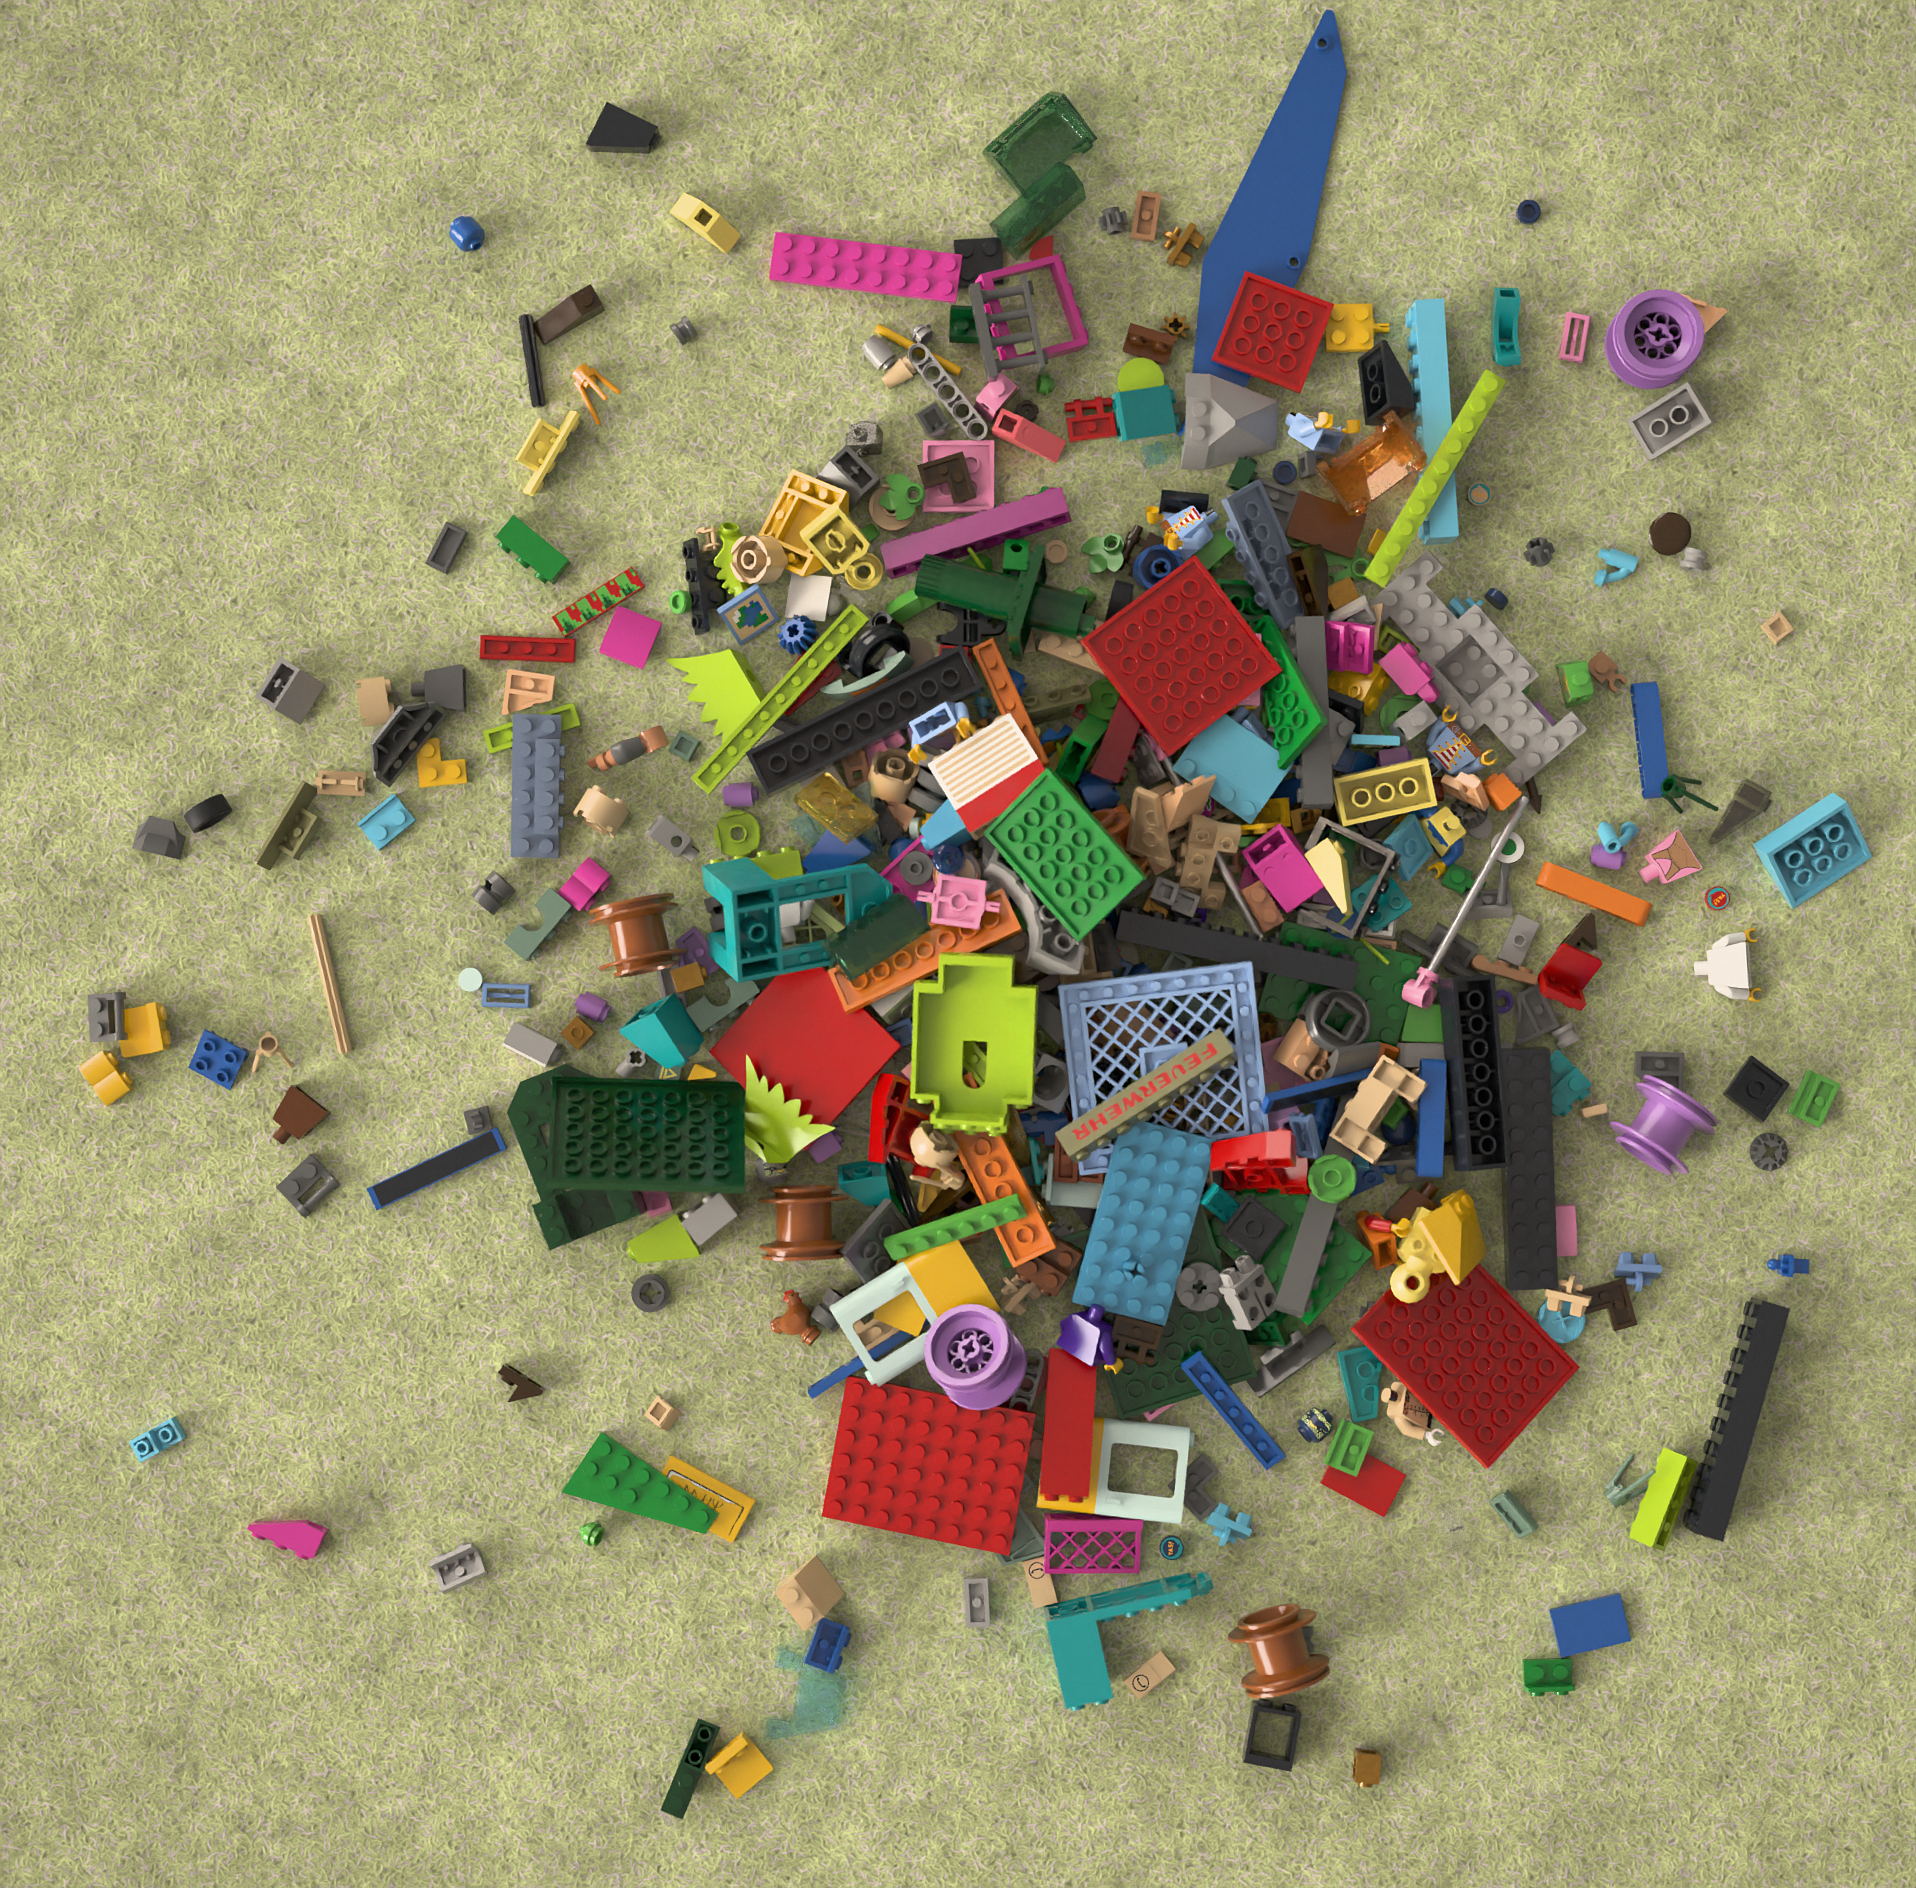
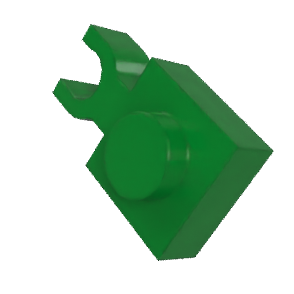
M1453 863L1449 866L1441 886L1463 895L1464 890H1470L1475 881L1471 879L1473 872ZM1479 892V894L1477 895V897L1480 898V896H1481L1482 893Z

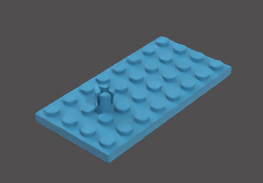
M1148 1121L1138 1122L1132 1126L1128 1133L1116 1137L1071 1300L1073 1303L1089 1307L1092 1304H1099L1108 1312L1163 1326L1166 1325L1176 1289V1281L1180 1275L1211 1163V1143L1216 1142V1139Z

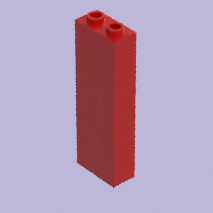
M1049 1348L1039 1496H1045V1501H1059L1060 1497L1069 1498L1071 1503H1083V1499L1089 1498L1097 1365L1091 1367L1068 1351L1056 1348Z

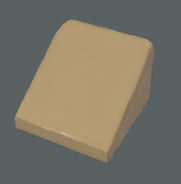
M658 1395L644 1415L659 1428L669 1431L681 1411Z

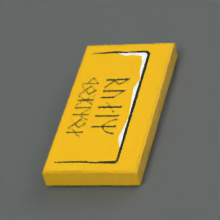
M671 1455L662 1473L719 1512V1516L709 1531L733 1543L756 1499Z

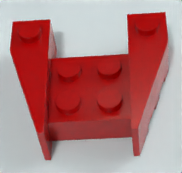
M880 1073L872 1094L868 1161L885 1164L890 1154L914 1164L911 1175L930 1178L937 1168L919 1165L914 1159L915 1156L912 1153L910 1141L922 1121H930L931 1117L906 1106L910 1096L911 1081L895 1074Z
M1279 1128L1275 1131L1211 1143L1210 1170H1224V1190L1242 1191V1189L1258 1188L1259 1193H1267V1189H1279L1280 1194L1286 1195L1311 1194L1308 1174L1312 1164L1308 1158L1296 1156L1297 1139L1291 1130Z

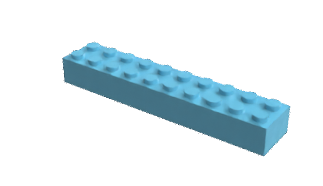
M1444 298L1415 300L1408 313L1405 314V325L1410 327V336L1407 337V350L1411 351L1412 355L1411 360L1408 361V372L1413 374L1411 386L1413 397L1415 398V409L1411 411V419L1416 421V430L1413 431L1412 435L1413 445H1417L1418 450L1417 454H1414V466L1419 468V478H1416L1415 486L1418 484L1452 426ZM1455 469L1418 530L1419 539H1423V545L1452 544L1459 537Z

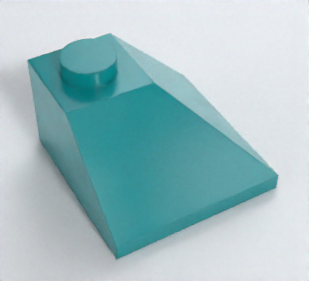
M863 1160L837 1165L839 1188L867 1206L873 1205L878 1207L885 1198L891 1200L886 1164Z

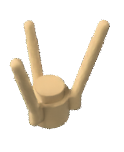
M267 1031L266 1035L259 1041V1049L256 1050L252 1073L256 1072L263 1055L272 1057L278 1054L290 1068L293 1067L290 1059L283 1052V1049L279 1047L277 1038L271 1035L270 1031Z
M933 1162L941 1170V1181L916 1175L910 1176L912 1180L939 1186L944 1190L948 1187L957 1190L965 1181V1174L956 1169L957 1166L951 1162L946 1166Z

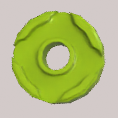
M733 810L725 813L716 823L714 839L718 848L726 855L731 857L742 854L749 855L758 847L761 841V828L758 821L748 812ZM735 827H741L745 832L743 839L739 841L731 837V831Z

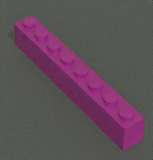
M1062 487L1048 488L1043 493L1027 495L1021 500L1012 503L1005 502L990 510H980L975 515L959 517L953 520V522L944 525H934L922 532H912L907 537L891 539L879 546L886 570L892 580L919 571L926 553L954 560L970 555L967 550L969 547L976 553L1004 544L1006 539L1026 537L1072 522Z

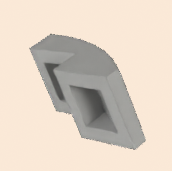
M1158 876L1149 899L1181 917L1192 920L1200 896L1180 889L1179 884Z

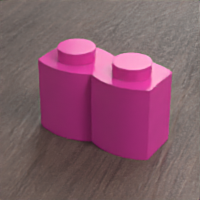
M587 857L559 890L558 894L579 912H582L584 909L588 911L596 902V899H594L599 891L605 892L612 882L609 879L612 875L591 857Z

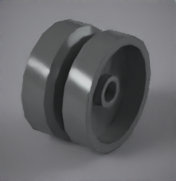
M921 767L916 780L924 787H912L908 799L923 809L935 813L948 797L931 769Z

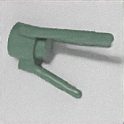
M1633 1454L1628 1456L1612 1480L1605 1485L1608 1490L1603 1494L1615 1508L1620 1505L1623 1506L1629 1500L1647 1491L1648 1485L1629 1494L1656 1473L1652 1469L1626 1489L1620 1483L1616 1486V1482L1634 1458Z

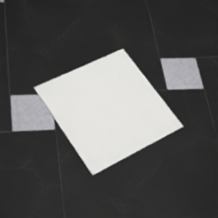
M792 573L785 617L793 618L795 614L800 617L802 615L807 616L810 620L825 621L832 577L809 575L804 578Z

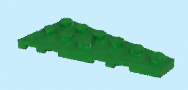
M1264 615L1252 630L1256 634H1261L1262 644L1282 669L1280 673L1265 683L1266 690L1263 693L1269 724L1274 727L1276 737L1273 740L1274 749H1278L1280 757L1277 761L1278 769L1286 770L1328 721L1273 617Z
M604 1432L600 1433L562 1490V1493L703 1534H707L720 1514Z

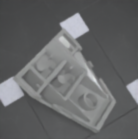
M1185 373L1184 445L1181 447L1180 469L1206 470L1237 461L1239 456L1242 458L1245 456L1251 457L1276 449L1279 401L1211 374Z

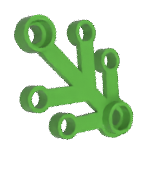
M1287 538L1288 544L1293 548L1301 546L1304 548L1310 547V545L1301 542L1295 543L1292 539ZM1358 546L1351 560L1324 551L1328 568L1337 564L1347 568L1335 574L1328 573V576L1333 579L1332 584L1349 576L1357 581L1368 579L1363 575L1371 562L1367 558L1361 557ZM1362 565L1365 571L1358 573L1356 566Z

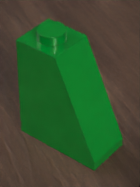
M1089 713L1072 733L1055 770L1056 774L1076 784L1100 747L1109 723Z

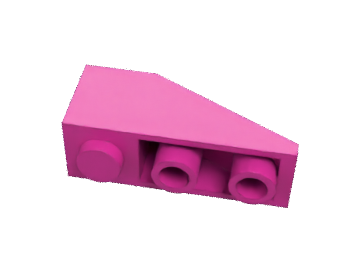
M309 1520L252 1522L247 1527V1530L252 1532V1536L261 1540L267 1538L274 1542V1546L283 1550L289 1548L296 1552V1556L305 1560L313 1559L317 1556L329 1530Z

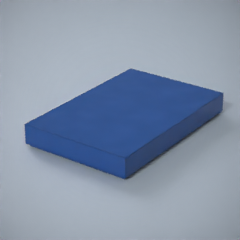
M1619 1593L1548 1609L1561 1658L1631 1641Z

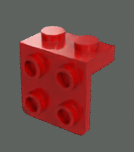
M1561 944L1538 974L1537 981L1541 994L1547 999L1561 1002L1568 1008L1573 1007L1582 1011L1586 1006L1582 990L1602 966L1601 959L1569 944Z

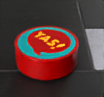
M1720 886L1712 887L1705 894V904L1712 910H1722L1730 902L1729 892Z

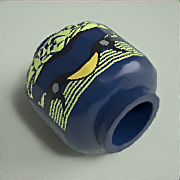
M1313 1407L1299 1418L1297 1430L1308 1443L1311 1441L1319 1443L1333 1431L1331 1421L1334 1419L1326 1409L1321 1411Z

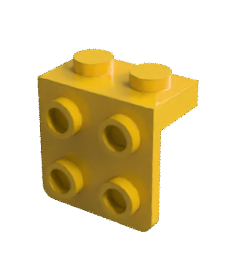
M1373 662V672L1369 674L1350 670L1343 672L1332 670L1327 678L1329 689L1363 701L1364 715L1370 717L1372 711L1377 708L1382 693L1389 687L1391 677L1380 664Z
M1289 797L1268 799L1251 824L1246 822V825L1240 826L1241 835L1267 833L1278 824L1291 826Z
M153 1002L145 1006L124 1009L125 1033H128V1040L119 1041L123 1057L128 1058L170 1050L171 1036L166 1028L165 1020H167V1014L162 1003Z

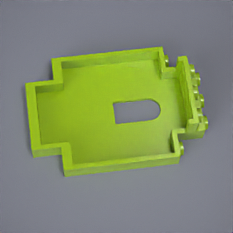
M941 952L939 954L938 980L917 979L914 982L910 1099H917L918 1103H931V1100H934V1110L931 1113L930 1123H934L933 1129H940V1133L951 1134L954 1133V1130H963L964 1134L977 1135L981 1131L988 1132L989 1136H1003V1133H1007L1009 1130L1010 1104H1013L1014 1108L1026 1109L1028 1105H1032L1034 1102L1038 985L1014 984L1015 955ZM964 1040L987 1042L986 1081L979 1088H971L963 1081Z

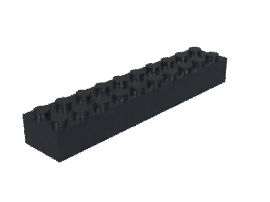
M959 645L745 753L766 795L770 798L910 728L909 723L942 703L947 701L962 702L983 692V687L962 645Z
M1126 905L1125 909L1120 908L1114 933L1115 939L1227 964L1251 961L1252 969L1353 991L1359 962L1354 960L1352 954L1337 952L1336 956L1331 955V951L1321 947L1314 946L1313 950L1306 949L1307 946L1298 942L1291 941L1290 945L1283 944V940L1280 938L1267 936V939L1263 940L1259 939L1260 935L1253 932L1244 931L1243 935L1236 934L1234 928L1220 926L1218 930L1213 929L1211 923L1197 920L1195 925L1188 923L1187 918L1173 915V919L1164 918L1165 914L1158 911L1150 910L1149 914L1141 913V909L1135 906Z
M1545 1046L1501 1048L1511 1167L1501 1168L1505 1286L1510 1291L1557 1289L1558 1266L1550 1049Z
M1753 1297L1745 1303L1743 1315H1746L1743 1324L1739 1325L1736 1337L1739 1338L1737 1347H1733L1730 1354L1732 1365L1730 1371L1727 1370L1723 1378V1384H1726L1723 1394L1720 1393L1717 1399L1716 1406L1719 1407L1717 1417L1714 1416L1711 1420L1710 1430H1712L1710 1440L1707 1439L1704 1444L1703 1453L1706 1454L1704 1462H1700L1698 1465L1697 1476L1699 1479L1697 1486L1694 1485L1690 1492L1691 1507L1686 1509L1683 1517V1522L1686 1523L1685 1528L1695 1534L1721 1542L1724 1541L1790 1308Z

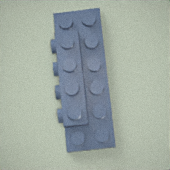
M1256 480L1221 500L1230 521L1225 523L1227 527L1225 533L1227 538L1236 547L1235 557L1237 561L1243 563L1246 570L1245 580L1254 588L1256 604L1262 607L1263 610L1269 609L1278 629L1283 630L1293 623L1295 617H1303L1305 614L1286 558L1287 554L1292 553L1261 480Z
M513 714L511 857L559 858L560 830H564V816L560 815V806H564L565 793L560 792L561 782H565V768H561V758H565L566 753L565 744H561L562 715Z

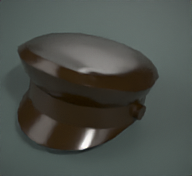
M1674 512L1659 515L1649 528V542L1652 548L1659 554L1666 556L1676 555L1688 545L1691 538V526L1688 520L1681 514Z

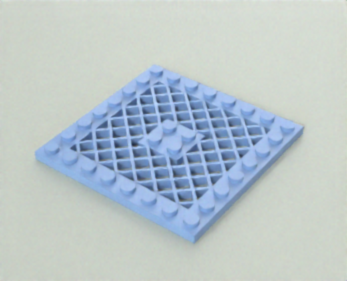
M1251 961L1058 985L1073 1121L1096 1107L1095 1093L1104 1099L1103 1102L1114 1096L1118 1090L1125 1089L1122 1085L1129 1076L1135 1081L1140 1079L1133 1074L1139 1064L1142 1078L1188 1048L1186 1041H1180L1185 1034H1188L1195 1040L1192 1043L1193 1045L1203 1039L1210 1030L1214 1032L1216 1029L1213 1026L1222 1017L1230 1023L1223 1032L1224 1036L1227 1037L1232 1029L1234 1031L1235 1044L1227 1039L1239 1058L1237 1059V1067L1234 1065L1230 1067L1234 1070V1073L1226 1081L1218 1075L1220 1072L1218 1071L1208 1082L1199 1083L1198 1086L1200 1088L1193 1097L1188 1094L1184 1096L1189 1102L1182 1110L1172 1103L1169 1107L1177 1112L1178 1115L1171 1124L1162 1118L1169 1107L1161 1109L1158 1113H1152L1154 1118L1151 1122L1156 1124L1160 1121L1167 1127L1175 1128L1180 1120L1184 1118L1192 1124L1186 1132L1192 1133L1197 1128L1204 1133L1199 1135L1213 1138L1217 1141L1269 1132L1268 1114H1263L1261 1109L1265 1097V1085ZM1229 989L1230 997L1222 990ZM1213 991L1206 1000L1198 994ZM1218 993L1227 999L1220 1010L1210 1004ZM1189 994L1182 1003L1174 997ZM1194 996L1203 1002L1196 1013L1186 1007ZM1165 997L1158 1006L1150 1000ZM1170 999L1179 1005L1172 1016L1162 1010ZM1140 1000L1134 1009L1125 1003ZM1146 1002L1155 1009L1148 1019L1138 1013ZM1116 1003L1110 1012L1101 1006ZM1121 1005L1131 1012L1124 1022L1114 1016ZM1230 1005L1232 1020L1224 1014ZM1090 1006H1092L1091 1009H1090V1010L1087 1012V1014H1086V1008H1085V1007H1090ZM1207 1006L1217 1013L1209 1023L1199 1017ZM1097 1008L1107 1015L1100 1025L1090 1019ZM1183 1009L1193 1016L1185 1026L1175 1020ZM1159 1012L1168 1019L1161 1029L1151 1023ZM1134 1016H1137L1144 1022L1137 1032L1127 1026ZM1110 1019H1113L1120 1025L1113 1035L1103 1029ZM1196 1020L1205 1026L1198 1037L1189 1031ZM1087 1022L1096 1028L1090 1037L1088 1035ZM1172 1023L1181 1029L1174 1040L1165 1034ZM1148 1026L1157 1032L1150 1043L1141 1037ZM1124 1029L1133 1035L1126 1046L1117 1040V1037ZM1100 1032L1109 1038L1102 1049L1093 1043V1040ZM1161 1037H1164L1166 1040L1170 1042L1164 1044H1156ZM1137 1040L1146 1045L1138 1047L1139 1056L1130 1050ZM1113 1042L1123 1049L1116 1059L1106 1053ZM1090 1046L1099 1052L1092 1061ZM1126 1053L1136 1059L1129 1069L1119 1063ZM1102 1056L1112 1062L1105 1072L1095 1066ZM1116 1066L1125 1072L1118 1083L1109 1077V1074ZM1092 1069L1101 1075L1095 1085ZM1237 1076L1240 1091L1231 1085ZM1214 1078L1224 1084L1217 1094L1207 1088ZM1105 1079L1115 1086L1107 1096L1098 1090ZM1228 1088L1237 1094L1230 1104L1221 1099V1096ZM1204 1091L1213 1097L1206 1107L1197 1102V1099ZM1240 1099L1242 1114L1234 1109ZM1217 1101L1226 1107L1219 1118L1210 1112ZM1193 1104L1202 1110L1195 1121L1186 1115ZM1230 1112L1239 1117L1232 1128L1223 1122ZM1206 1115L1215 1120V1123L1208 1131L1199 1125ZM1243 1124L1244 1129L1238 1130V1128ZM1219 1125L1223 1126L1226 1130H1228L1223 1132H1215ZM1115 1140L1108 1146L1091 1152L1090 1157L1086 1160L1078 1161L1080 1176L1107 1172Z

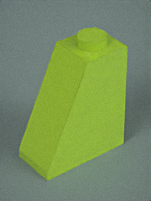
M679 1213L626 1242L629 1246L626 1248L632 1261L636 1259L638 1263L696 1258L702 1253L694 1239L681 1224L683 1220Z

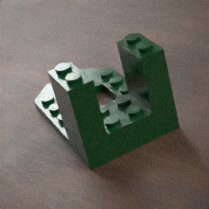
M567 1064L521 1081L507 1111L541 1202L533 1204L532 1208L549 1251L648 1212L641 1191L572 1189L564 1192L563 1189L547 1188L548 1149L539 1126L550 1122L552 1076L596 1078Z

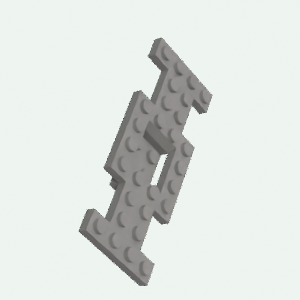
M1428 549L1369 603L1371 606L1384 603L1382 623L1390 616L1421 650L1417 656L1422 662L1426 661L1432 667V674L1435 676L1432 681L1437 686V689L1441 691L1438 700H1435L1437 706L1443 711L1447 705H1451L1447 710V713L1451 716L1455 715L1458 711V715L1453 721L1468 737L1486 723L1516 757L1499 774L1505 773V777H1509L1508 780H1512L1515 788H1520L1588 728L1573 711L1553 726L1522 690L1540 675L1538 671L1477 603L1459 619L1427 584L1444 568Z

